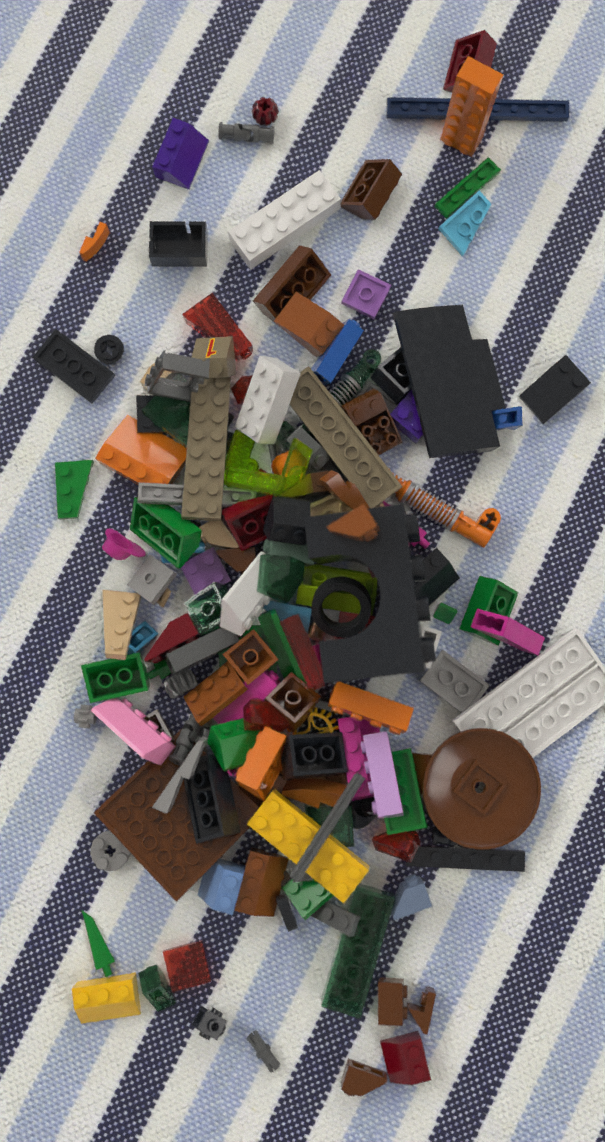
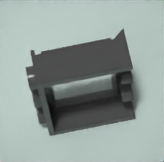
M163 350L160 357L156 358L155 365L151 366L150 374L146 375L145 386H148L147 394L191 402V393H197L199 384L203 385L204 379L209 378L210 358L202 361L192 357L165 353V350Z

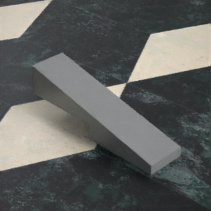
M203 736L198 740L152 808L166 814L172 809L183 779H190L194 775L208 738Z

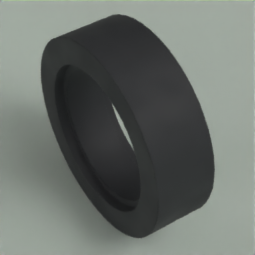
M339 576L324 581L317 588L313 597L311 609L313 620L320 630L330 636L345 638L356 635L365 628L371 616V598L367 589L359 581L350 577ZM333 592H349L360 602V613L349 622H335L328 618L323 611L322 603L324 599Z

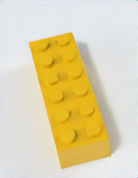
M276 789L270 793L247 823L295 864L298 863L321 827ZM330 834L306 870V873L344 903L369 871V865Z

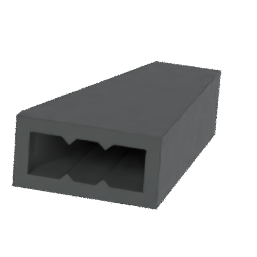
M220 628L166 654L165 662L172 676L234 646L239 641L238 638L240 636Z

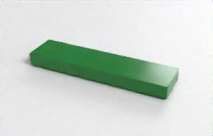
M487 157L435 204V208L448 219L473 195L497 176L501 169Z

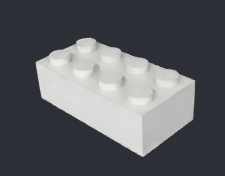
M259 356L235 427L257 443L275 444L301 373L277 358Z

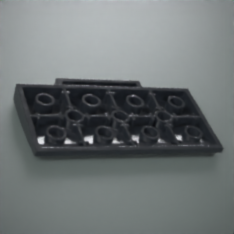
M463 305L395 311L393 318L429 458L490 452L500 447L491 412L506 409L488 339L472 340Z

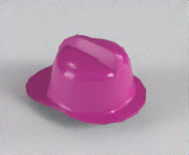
M110 528L106 529L107 538L102 549L112 558L125 560L130 555L144 557L146 555L142 547L125 538L118 531Z

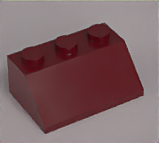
M486 30L455 41L443 87L445 91L453 92L456 76L468 56L491 68L497 42Z

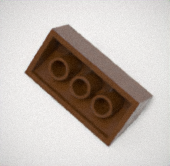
M299 245L254 298L253 302L265 316L274 321L295 292L311 300L330 278L331 273L312 248Z

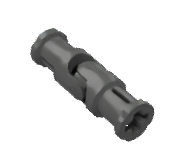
M219 122L218 138L219 140L230 138L234 139V141L243 140L255 143L267 141L273 144L275 128L274 126L266 128L259 127V125H242L240 123L228 125Z
M192 713L183 725L175 743L176 747L173 754L168 758L169 761L179 766L186 759L188 752L192 750L202 728Z

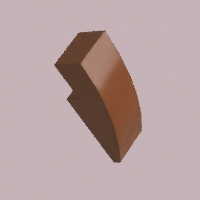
M331 470L319 479L325 488L344 505L353 510L362 504L367 509L370 508L356 485L349 481L345 483L338 472Z
M294 779L286 782L281 794L318 809L321 803L334 807L347 785L324 779Z

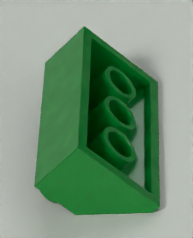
M135 497L130 530L175 567L181 568L199 547L202 530L191 521L182 519L181 514L170 505L138 503V497Z

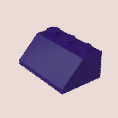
M172 118L152 166L155 178L189 190L208 146L209 139L190 123Z

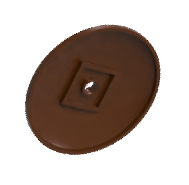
M472 728L450 736L433 752L423 776V800L430 819L447 838L467 848L494 849L514 841L525 832L533 821L541 798L539 771L527 749L510 735L494 729ZM477 782H483L484 790L480 793L475 791V784Z

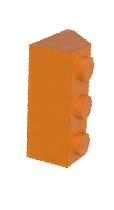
M266 726L263 731L258 733L256 743L253 749L251 748L248 751L246 761L243 767L241 766L238 769L235 779L241 787L263 801L266 800L282 770L281 757L287 738L285 735Z

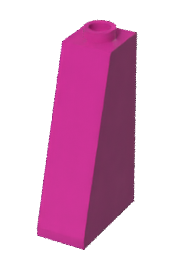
M477 609L471 624L473 629L534 655H539L545 637L510 617Z
M267 669L249 685L244 681L248 690L213 717V719L218 724L248 717L281 683L278 680L279 676L274 671Z

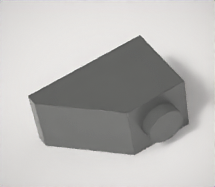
M301 426L288 437L287 441L316 470L319 471L330 460L328 453Z

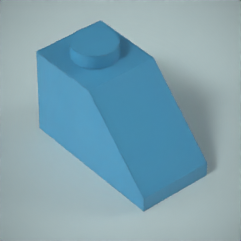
M146 621L133 630L127 655L137 652L141 653L158 635Z

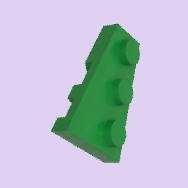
M93 460L55 463L57 515L59 520L79 518L84 500V492L94 463Z

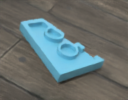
M480 190L438 228L461 256L465 254L491 206L489 200Z

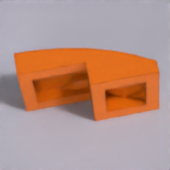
M99 222L94 237H85L79 252L83 261L87 262L104 245L110 233L107 224Z

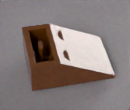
M372 389L341 406L378 455L403 443L380 391Z

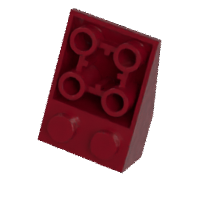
M186 613L169 622L144 658V661L157 664L165 659L164 656L199 639L198 637L202 635L192 615Z

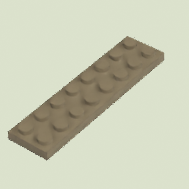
M308 366L300 372L301 374L289 405L321 447L328 453L345 478L356 485L368 506L376 508L400 490L402 485Z
M231 376L204 379L203 385L199 384L198 392L191 393L182 519L221 521Z

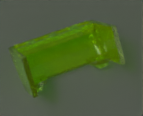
M235 430L225 460V486L278 496L302 482L313 451L310 447L297 438H293L282 474L259 472L258 461L250 458L255 441L241 431Z

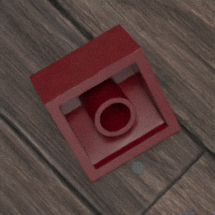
M419 1031L380 1040L390 1083L415 1085L431 1080Z

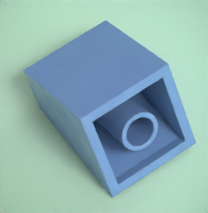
M219 859L202 876L198 896L213 910L233 915L246 865Z

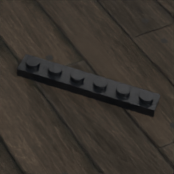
M406 845V866L525 872V851Z

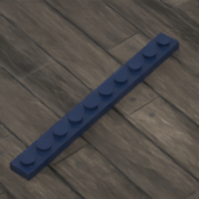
M387 97L386 118L446 119L451 98ZM495 99L489 120L568 122L569 100Z

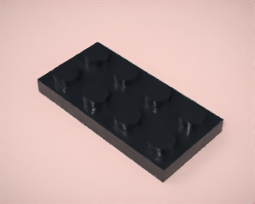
M57 329L54 330L32 357L37 363L91 404L115 377L111 370Z

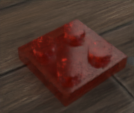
M202 940L163 951L172 992L212 981Z

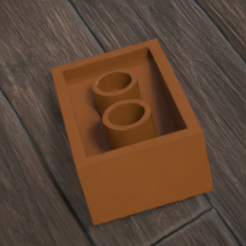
M298 292L294 293L273 321L315 357H319L325 352L344 326L330 312Z

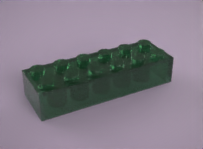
M361 883L352 892L347 910L360 916L354 937L340 932L322 993L321 1007L361 1019L395 897L393 893Z

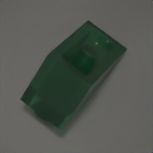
M157 964L149 966L138 973L142 994L157 1012L176 1004L165 974Z

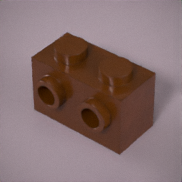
M380 977L378 981V1025L403 1026L404 1019L408 1018V1007L404 1006V998L408 996V986L404 985V978Z

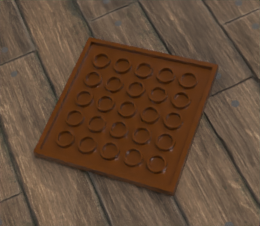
M180 730L177 734L174 735V739H175V742L173 743L174 745H175V743H176V741H177V738H178L179 735H180L181 730ZM204 751L201 756L207 755ZM168 756L162 765L148 760L94 814L177 902L250 828L247 823L259 807L230 778L241 833L196 844L184 779L174 805L167 814L152 808L180 768L179 765L169 761Z

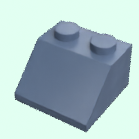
M409 875L404 878L405 881L400 883L390 906L394 921L432 907L431 900L420 875Z

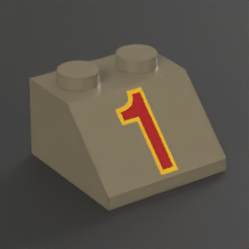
M233 336L196 338L192 358L201 359L202 361L210 358L209 378L236 375Z

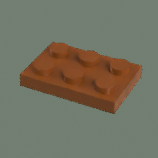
M227 661L183 698L197 723L203 726L246 692L248 688L238 672Z

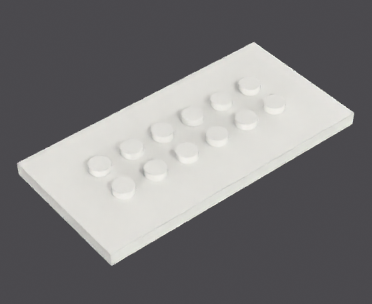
M574 628L452 721L460 732L472 728H488L504 732L520 742L533 758L605 704V667L580 631Z

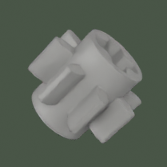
M81 704V709L76 708L74 723H79V728H90V724L95 725L97 716L91 711L92 705Z

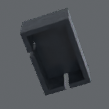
M150 221L149 259L151 265L207 267L208 229L206 221H189L191 233H188L185 221Z

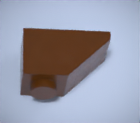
M249 547L243 551L240 548L216 550L218 557L238 574H243L256 558L255 547Z
M348 1058L340 1082L341 1090L349 1096L354 1097L357 1095L361 1097L386 1084L388 1079L385 1071Z

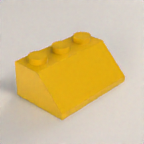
M136 973L77 981L72 988L74 1010L81 1024L141 1015Z

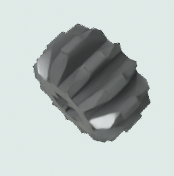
M190 669L183 670L164 682L165 691L170 698L180 697L198 685L197 678Z

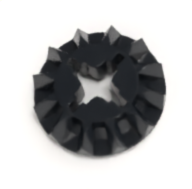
M104 335L96 341L94 353L100 362L107 365L111 363L116 364V361L122 359L124 346L118 337ZM106 344H108L111 348H114L112 350V356L108 352H105L107 350Z

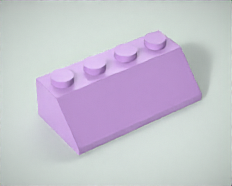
M387 731L363 735L364 741L360 742L363 754H367L368 760L364 761L366 774L370 773L371 776L368 787L370 794L374 793L375 802H372L373 813L378 814L379 819L404 816Z

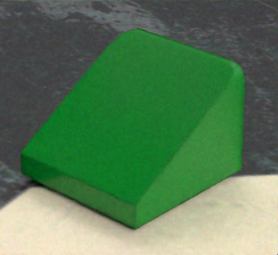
M441 602L437 605L433 617L446 624H450L458 611Z

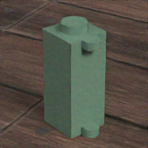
M268 539L264 542L263 551H265L268 558L306 567L314 565V561L309 559L307 543L305 545L268 541Z

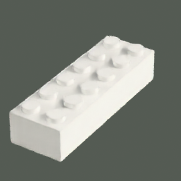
M319 170L228 231L229 240L251 270L340 210L341 198Z

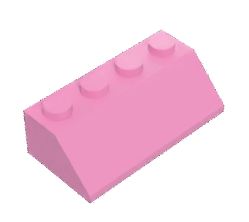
M118 697L112 698L91 709L102 722L146 760L162 765L176 747L170 742L172 738L163 731L160 733L157 730L159 727L151 720H145L146 715L139 709L134 710L132 708L133 704L126 698H123V700Z

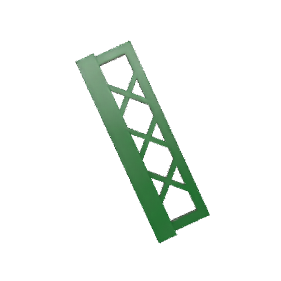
M274 608L260 614L258 620L272 652L279 659L277 664L283 678L285 679L292 672L306 684L303 672L276 609Z

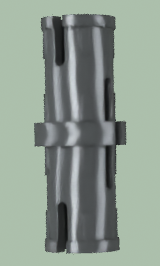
M258 1031L251 1032L246 1038L256 1051L257 1058L261 1059L269 1069V1072L272 1073L278 1069L280 1062L271 1052L270 1045L266 1044L258 1034Z

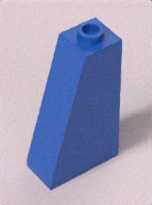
M350 319L344 321V326L311 367V370L323 385L333 381L364 330L360 328V324L357 321Z

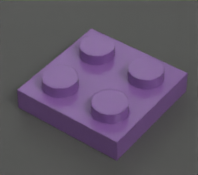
M358 269L341 304L375 320L391 285Z
M213 547L186 561L181 567L197 599L231 582Z

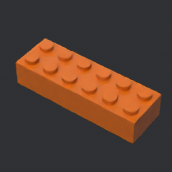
M469 56L467 57L456 76L440 139L444 144L458 149L462 154L473 156L483 138L503 74Z

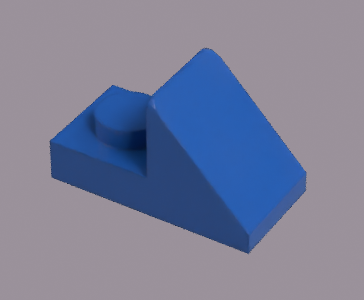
M521 406L491 412L496 430H516L523 426Z

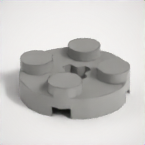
M110 830L102 832L92 842L91 858L100 870H118L130 857L131 853ZM108 845H111L112 848H116V851L113 853V856H110L109 853H106Z

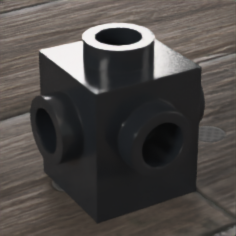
M201 1006L192 1026L199 1030L200 1033L198 1035L209 1041L210 1038L218 1040L219 1036H222L226 1029L225 1024L227 1021L222 1018L223 1013L219 1010L212 1008L210 1011Z

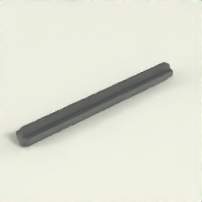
M354 774L294 867L289 877L295 882L301 880L365 779L362 775Z

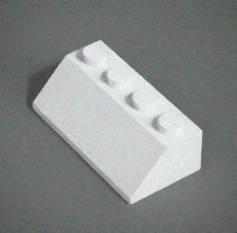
M261 551L222 599L220 627L239 636H242L245 630L251 628L255 617L258 618L264 605L269 604L272 595L277 593L281 586L279 582L280 573L264 552Z

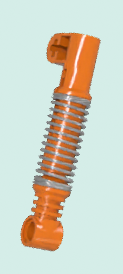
M398 475L395 476L402 485V488L395 493L398 501L402 503L406 501L405 506L408 504L409 508L413 506V510L417 509L416 512L420 510V514L428 515L427 518L431 517V521L435 519V523L439 522L438 524H442V527L446 526V530L448 529L450 532L455 531L482 548L487 545L500 523L501 515L494 508L486 509L474 521L465 516L462 510L457 507L454 509V505L450 507V503L447 505L446 501L442 502L443 499L438 500L439 496L435 498V494L431 496V492L428 494V490L423 491L424 488L420 489V486L415 490L417 485L415 482L413 483L411 480L401 481L403 478L400 477L398 479ZM488 516H491V522L486 527L482 526L481 524L487 522Z

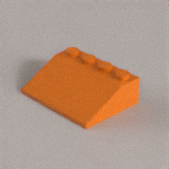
M127 414L104 442L95 459L103 466L137 485L139 482L174 484L186 464L187 447L162 433H137V419Z
M340 681L334 685L328 707L332 708V712L337 714L345 712L351 715L350 718L357 721H362V719L370 721L369 724L377 728L384 726L389 728V732L396 735L404 734L407 731L414 708Z

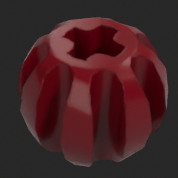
M260 97V100L254 102L252 116L256 123L259 125L265 124L266 126L275 123L278 118L279 109L274 100L270 97Z

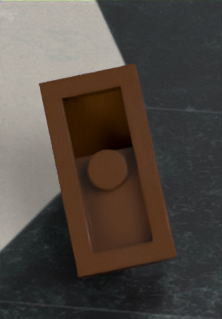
M426 986L425 992H421L420 1005L406 1003L408 1010L423 1034L428 1035L436 997L434 988Z

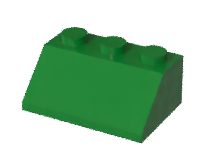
M479 576L459 629L471 636L499 646L500 640L471 628L477 609L510 617L519 592L499 580Z
M140 652L128 654L126 660L110 658L81 665L90 703L148 691L150 688L147 669Z
M264 713L211 726L207 743L224 771L243 767L248 751L251 748L253 749L256 743L258 733L263 731L265 726L273 730Z

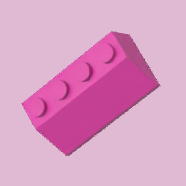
M346 717L338 719V724L343 736L348 784L356 773L365 778L352 801L372 798L374 793L370 794L368 787L371 776L370 773L366 774L364 761H368L367 754L362 753L360 742L364 741L363 735L379 733L380 728L371 726L369 724L370 721L364 719L357 721Z

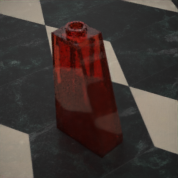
M213 293L182 314L185 323L205 338L233 336L235 360L238 362L242 359L246 360L252 355L253 346Z
M299 613L281 620L280 624L308 688L313 687L316 690L325 686L322 666Z

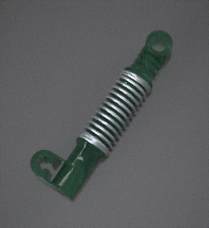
M374 349L367 350L350 372L343 374L341 381L338 380V384L335 383L336 387L333 386V390H329L340 407L349 402V400L354 399L357 393H360L363 389V384L381 364V355L378 351ZM374 359L376 360V363L369 364L367 360ZM283 421L280 428L281 431L286 430L288 437L296 430L286 421ZM303 423L301 427L314 439L315 437ZM279 433L276 441L287 451L294 449L288 441L284 442L286 440L285 434Z

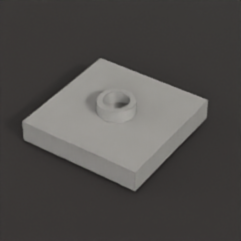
M149 555L127 586L155 605L177 574Z

